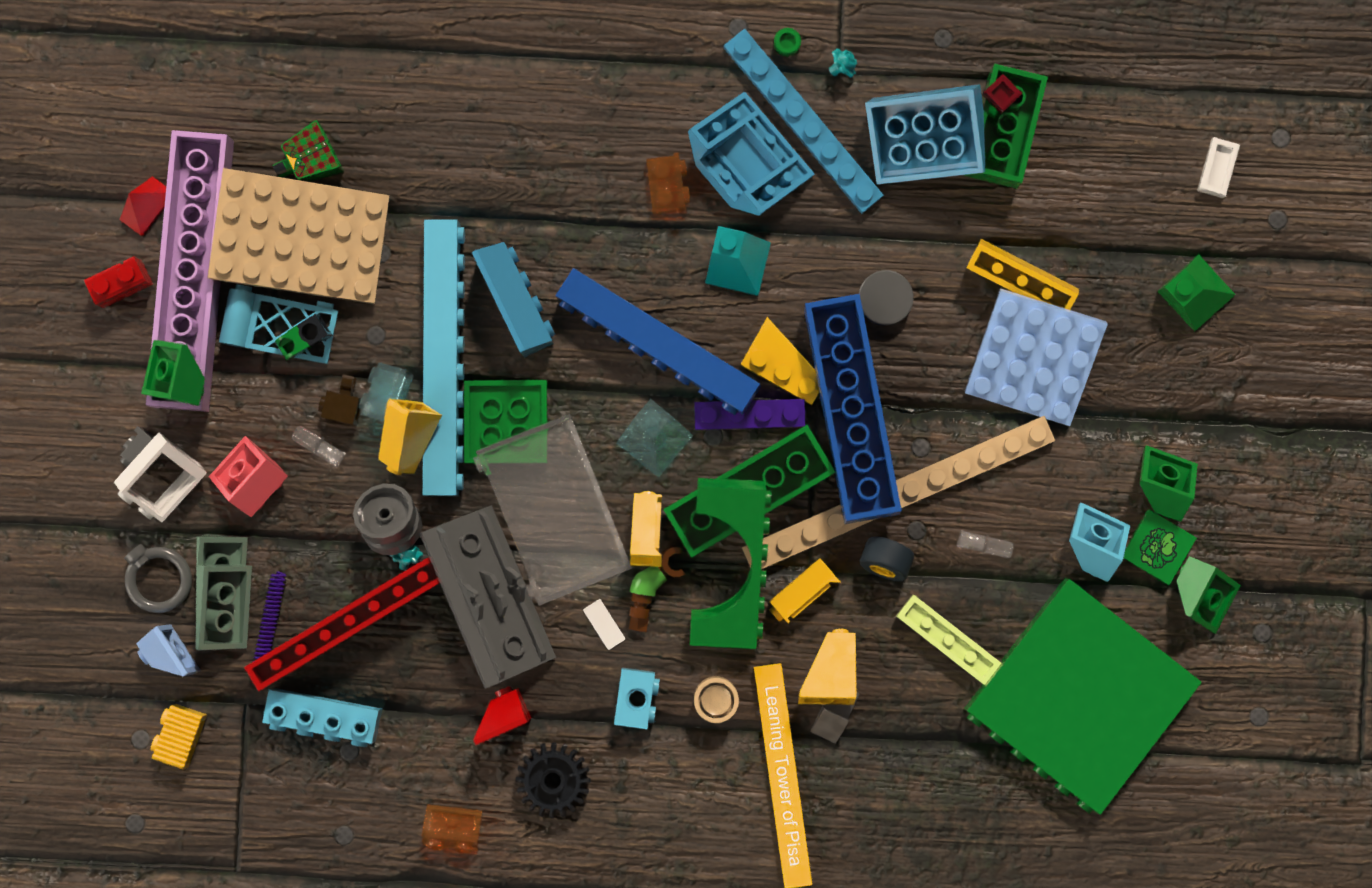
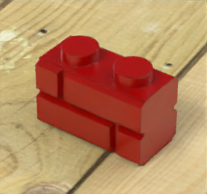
M135 256L123 261V264L118 263L84 280L93 302L102 308L153 285L142 260Z

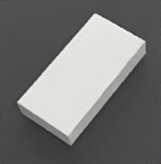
M1215 137L1211 139L1197 191L1220 198L1226 197L1240 147L1239 144Z

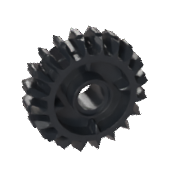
M557 742L551 743L550 751H548L546 744L542 743L540 745L542 753L540 754L537 749L532 748L530 752L534 758L531 759L525 755L522 760L528 766L519 765L517 768L519 772L524 773V776H517L515 778L516 782L524 783V786L517 788V793L526 791L527 795L521 799L522 803H526L531 799L533 803L530 805L529 810L533 811L537 805L540 806L539 816H543L545 810L550 809L549 816L554 818L556 814L555 809H559L561 817L566 816V806L572 812L576 810L573 801L583 804L584 799L578 795L579 793L586 795L589 793V789L583 787L582 784H589L591 778L582 777V774L589 772L590 769L589 767H579L585 761V758L582 756L575 760L573 758L577 753L575 748L571 751L570 755L565 753L568 747L565 743L562 745L561 751H557ZM549 773L558 774L561 778L560 785L557 787L549 786L546 782V775Z

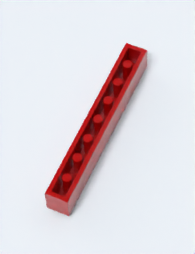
M430 558L424 559L245 666L244 668L257 690H262L439 584L440 581Z

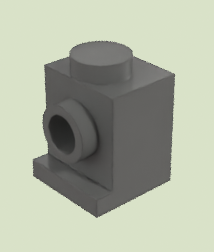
M137 426L134 431L138 435L136 437L134 435L131 436L123 445L125 450L120 455L122 456L120 462L126 467L131 464L155 437L143 427Z

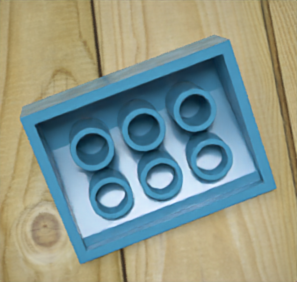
M980 84L876 97L865 103L877 184L985 172L984 110Z

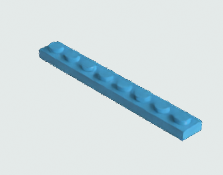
M745 28L724 45L725 51L861 214L884 196Z

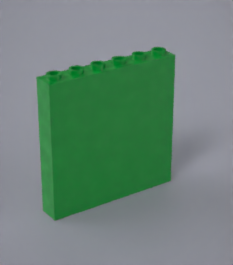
M1064 578L1000 661L1001 665L987 683L981 685L964 707V710L969 713L966 718L980 728L984 724L991 730L988 734L991 738L1001 745L1005 741L1012 746L1011 753L1022 762L1028 759L1035 764L1032 770L1045 780L1048 776L1053 778L1057 782L1054 787L1067 797L1070 793L1079 799L1076 804L1089 814L1095 811L1101 815L1202 682L1068 578Z

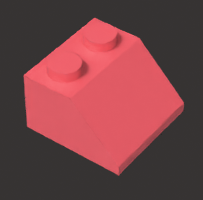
M246 436L209 476L225 498L250 517L264 506L267 499L275 490L282 486L284 480L288 477L274 460Z

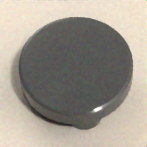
M890 270L877 271L868 276L862 283L858 293L860 294L863 314L866 319L871 323L882 326L894 325L903 320L910 312L914 300L913 290L908 280L901 274Z

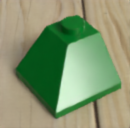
M1199 254L1158 290L1160 295L1193 331H1196L1236 295Z
M153 340L141 394L199 406L200 399L204 394L205 377L188 345Z
M1146 445L1143 452L1139 484L1155 513L1181 522L1195 498L1198 464Z
M1189 556L1186 563L1181 567L1179 577L1176 580L1185 614L1210 632L1216 634L1241 585L1218 568Z

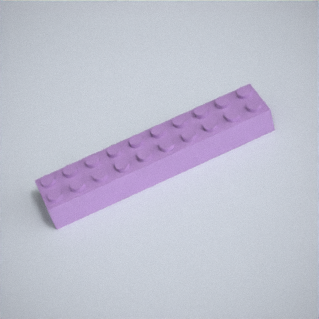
M172 130L152 344L153 340L188 345L205 377L204 394L200 399L199 406L147 395L146 405L150 407L209 412L221 281L207 279L222 172L223 168L232 169L234 141L226 134Z

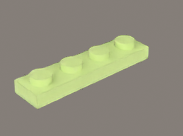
M913 594L896 615L897 618L983 685L987 683L1001 665V662Z

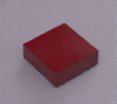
M1004 74L982 94L1000 114L1022 95Z

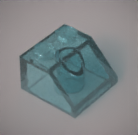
M379 362L377 368L373 367L370 372L368 382L371 383L369 392L368 394L364 393L359 404V408L362 409L361 415L384 423L389 398L405 400L414 375L407 370Z

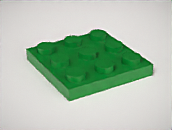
M547 380L464 381L465 464L548 463Z

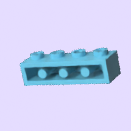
M272 688L268 691L262 723L270 724L269 729L286 731L288 727L297 729L296 734L313 737L314 733L324 734L325 740L340 742L341 738L352 740V745L367 747L368 743L376 742L382 708Z

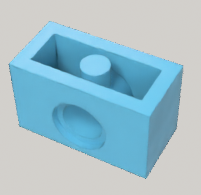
M622 668L614 725L647 729L648 723H654L656 707L651 706L652 695L658 696L660 679H655V672ZM634 691L642 692L646 698L645 703L641 706L633 705L630 702V694Z

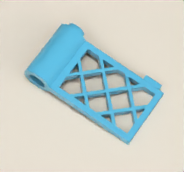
M236 284L235 289H229L218 343L283 355L280 349L269 346L273 345L275 340L287 333L288 330L275 337L268 324L282 316L288 327L292 329V325L284 314L292 308H298L305 315L306 318L304 320L314 314L323 313L331 315L328 328L333 336L326 341H322L325 345L323 357L313 356L306 350L307 354L302 353L294 358L328 364L339 311L334 310V304L317 301V306L255 294L252 293V287ZM261 302L273 303L279 313L265 321L259 313ZM278 305H283V306H288V307H286L285 309H283V310L281 311V309L279 308ZM305 310L313 311L314 313L308 316ZM258 317L262 322L259 326H257ZM263 327L267 329L273 338L264 346L253 344L255 332Z

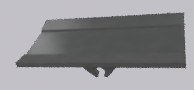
M492 505L420 533L485 689L556 658Z

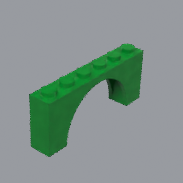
M698 478L696 513L716 517L732 526L746 542L752 562L745 583L733 597L714 607L691 609L690 646L756 649L757 639H762L763 623H758L759 613H764L765 597H760V587H766V571L761 570L762 561H767L768 544H763V534H769L770 518L765 517V508L771 507V491H766V481Z

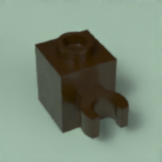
M343 374L340 392L327 390L326 396L322 395L318 411L322 412L321 418L353 426L358 425L363 399L352 396L357 378Z

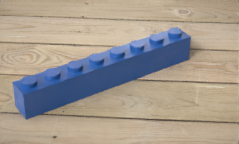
M574 268L555 295L561 301L559 304L561 308L571 314L577 311L584 315L582 320L593 328L600 325L607 330L606 336L618 343L621 339L630 344L628 349L640 357L646 354L653 358L651 363L664 372L669 368L677 373L674 378L686 386L693 383L700 388L698 390L699 394L711 401L714 397L722 401L721 407L733 415H736L737 411L744 415L761 388L760 383Z

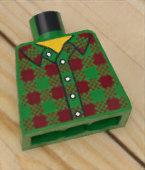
M317 120L285 141L281 148L286 158L273 164L278 177L285 178L294 173L297 180L312 182L344 172L322 125Z

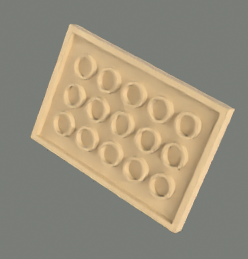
M223 168L207 279L374 304L389 195Z

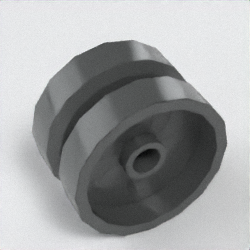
M380 484L365 491L355 503L353 512L355 525L371 550L381 555L399 554L412 547L420 537L422 530L421 516L411 496L405 489L395 484Z

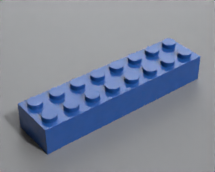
M860 294L805 303L804 313L833 466L836 472L835 476L844 524L899 515L902 511Z

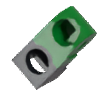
M314 314L288 330L287 333L275 340V343L287 361L302 354L316 344L329 339L333 335L321 315Z

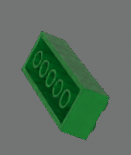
M806 425L716 479L766 481V491H771V507L765 508L766 514L836 472L810 428ZM698 489L663 509L691 558L736 532L732 526L716 517L696 513Z

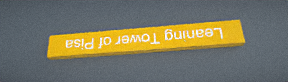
M777 663L754 667L784 888L812 885L782 665Z

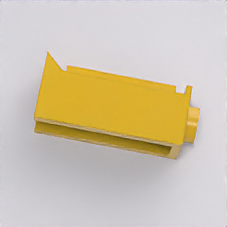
M650 491L641 492L640 494L634 493L630 565L662 567V556L659 553L662 495Z
M818 559L769 601L772 605L769 611L779 622L784 619L789 623L788 617H796L831 587L829 582L840 581L821 559Z

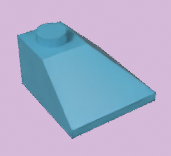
M1080 502L1069 539L1082 570L1108 582L1123 561L1130 525Z

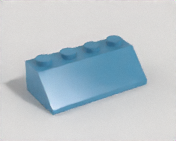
M505 242L473 251L472 254L523 357L525 358L554 344L551 337L556 334L549 320L543 322L539 312L543 311L537 295L531 297L527 289L532 285L525 271L519 273L515 263L520 260L513 246L507 248Z

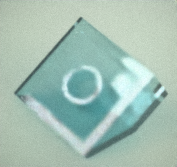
M650 398L616 443L659 478L693 435Z

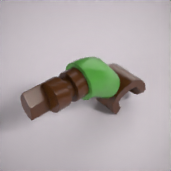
M677 545L665 548L661 552L662 567L650 566L635 575L630 587V592L632 593L631 601H634V606H630L629 616L631 618L629 629L647 632L650 613L647 605L651 604L652 596H655L656 591L667 581L666 576L681 577L685 575L681 568L671 569L668 565L669 557L675 553L681 554L684 548Z

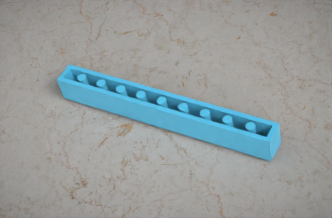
M424 220L423 403L442 416L423 454V496H459V490L464 489V475L459 474V463L464 462V447L459 446V435H464V419H459V408H464V391H459V380H464V364H460V353H464L465 343L464 336H460V325H464L465 313L464 309H460V298L465 296L464 282H460V271L465 270V256L460 254V244L465 243V228L460 227L458 220Z

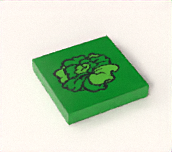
M1147 510L1126 545L1123 559L1164 584L1170 585L1197 537L1153 511Z

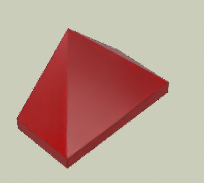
M152 176L128 194L120 221L143 237L165 207L166 186Z

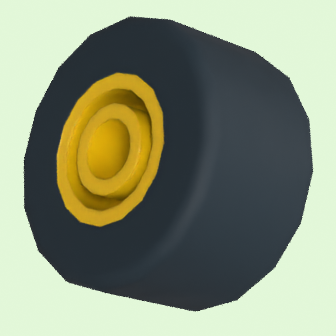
M871 537L866 542L860 559V565L876 576L893 581H903L908 576L914 559V553L905 545L883 537Z

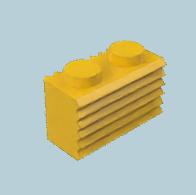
M179 704L171 705L169 709L166 708L160 720V724L163 725L161 733L155 736L151 745V751H154L152 759L183 770L188 768L207 714Z

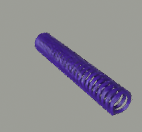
M278 571L276 574L270 575L273 578L269 580L275 583H269L273 587H268V590L271 591L266 592L273 596H266L267 599L271 600H265L269 604L264 606L270 609H263V611L268 613H263L262 615L266 617L261 619L268 622H260L262 625H266L260 626V629L267 631H259V633L265 634L258 635L259 638L263 639H257V641L265 643L256 644L259 647H263L255 648V650L261 651L254 653L259 656H263L272 650L270 648L272 643L270 642H273V633H275L273 629L276 628L274 625L277 624L276 620H278L275 616L279 615L277 613L280 611L278 603H281L279 599L282 598L281 595L283 594L280 590L284 589L282 586L285 585L283 582L286 580L283 577L287 576Z

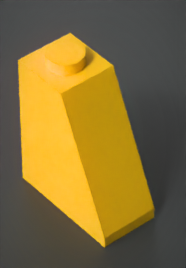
M389 398L386 406L378 458L387 465L386 469L396 475H402V473L414 474L442 415L423 402Z
M835 629L827 633L800 690L798 704L854 705L856 700L855 633H849L846 629Z

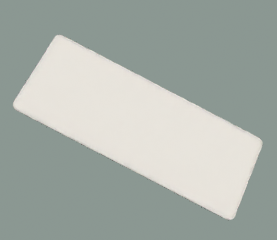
M600 599L583 609L608 650L625 640L622 632Z

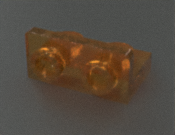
M679 152L673 153V156L646 159L653 214L685 211V203H690L688 186L683 187L682 176H687L685 159L680 160Z
M427 804L422 830L423 845L438 851L444 848H452L456 852L463 854L478 851L482 811Z

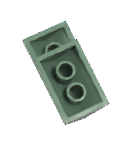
M208 534L197 537L196 650L247 648L252 566L246 565L248 537Z

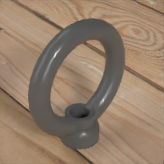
M140 544L124 557L129 563L125 573V588L130 599L139 608L152 613H164L177 608L185 601L191 589L192 574L188 563L179 553L165 547L146 549ZM150 559H167L179 570L181 577L180 587L177 593L169 600L163 602L150 601L143 597L137 588V572Z

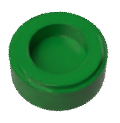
M783 28L776 33L774 48L778 54L790 57L799 51L801 37L796 30Z

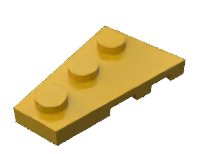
M767 317L740 366L795 397L804 399V402L812 406L819 394L815 369Z

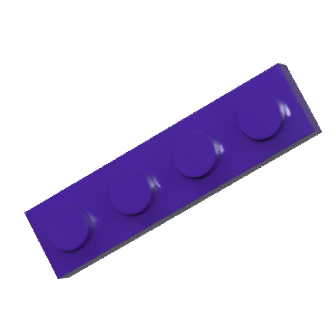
M804 399L752 400L744 415L738 411L736 415L726 411L721 407L722 401L694 402L695 430L805 426Z

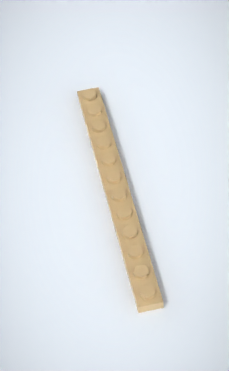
M1045 416L896 480L901 508L1054 442L1055 438ZM840 504L763 538V544H768L767 561H762L761 569L875 519L844 524ZM746 545L742 547V550L751 568V555Z

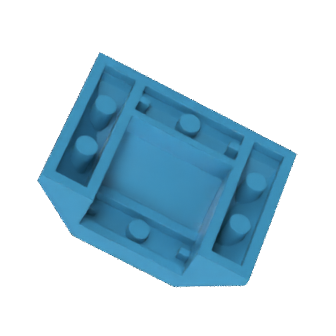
M746 92L734 98L688 131L695 166L731 208L760 216L815 175Z

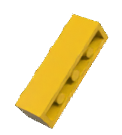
M983 239L979 241L966 267L1014 293L1068 310L1072 308L1079 295V288Z

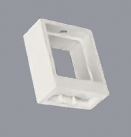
M159 432L114 483L120 490L117 494L128 504L135 502L140 506L138 510L151 520L155 517L160 522H163L207 472L199 462ZM163 453L182 467L184 471L160 498L153 503L134 489L132 485L158 456Z

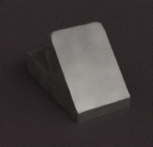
M856 692V700H857V698H858V696H859V693H858V692ZM823 704L810 732L836 744L849 722L848 717L854 705Z

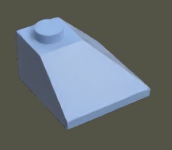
M171 624L156 626L136 643L140 649L138 650V655L146 665L149 664L153 668L180 676L196 674L201 671Z

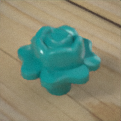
M838 48L832 52L834 64L829 67L830 73L833 76L842 73L852 78L856 74L854 68L857 65L854 54L848 50L841 51Z
M413 545L405 552L389 556L393 557L392 560L394 562H399L401 570H408L411 563L416 564L419 562V559L423 557V553L419 551V547Z

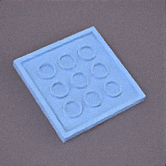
M1000 288L967 382L965 393L1039 417L1045 416L1048 420L1070 426L1108 324L1106 321Z

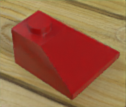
M507 686L495 692L496 698L490 701L473 739L475 745L525 724L531 719L519 688L512 690L510 686Z

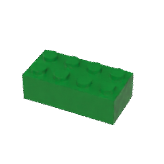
M994 63L989 71L985 90L1004 74L1022 95L1002 114L983 97L985 172L966 174L964 176L1017 189L1023 182L1048 76Z

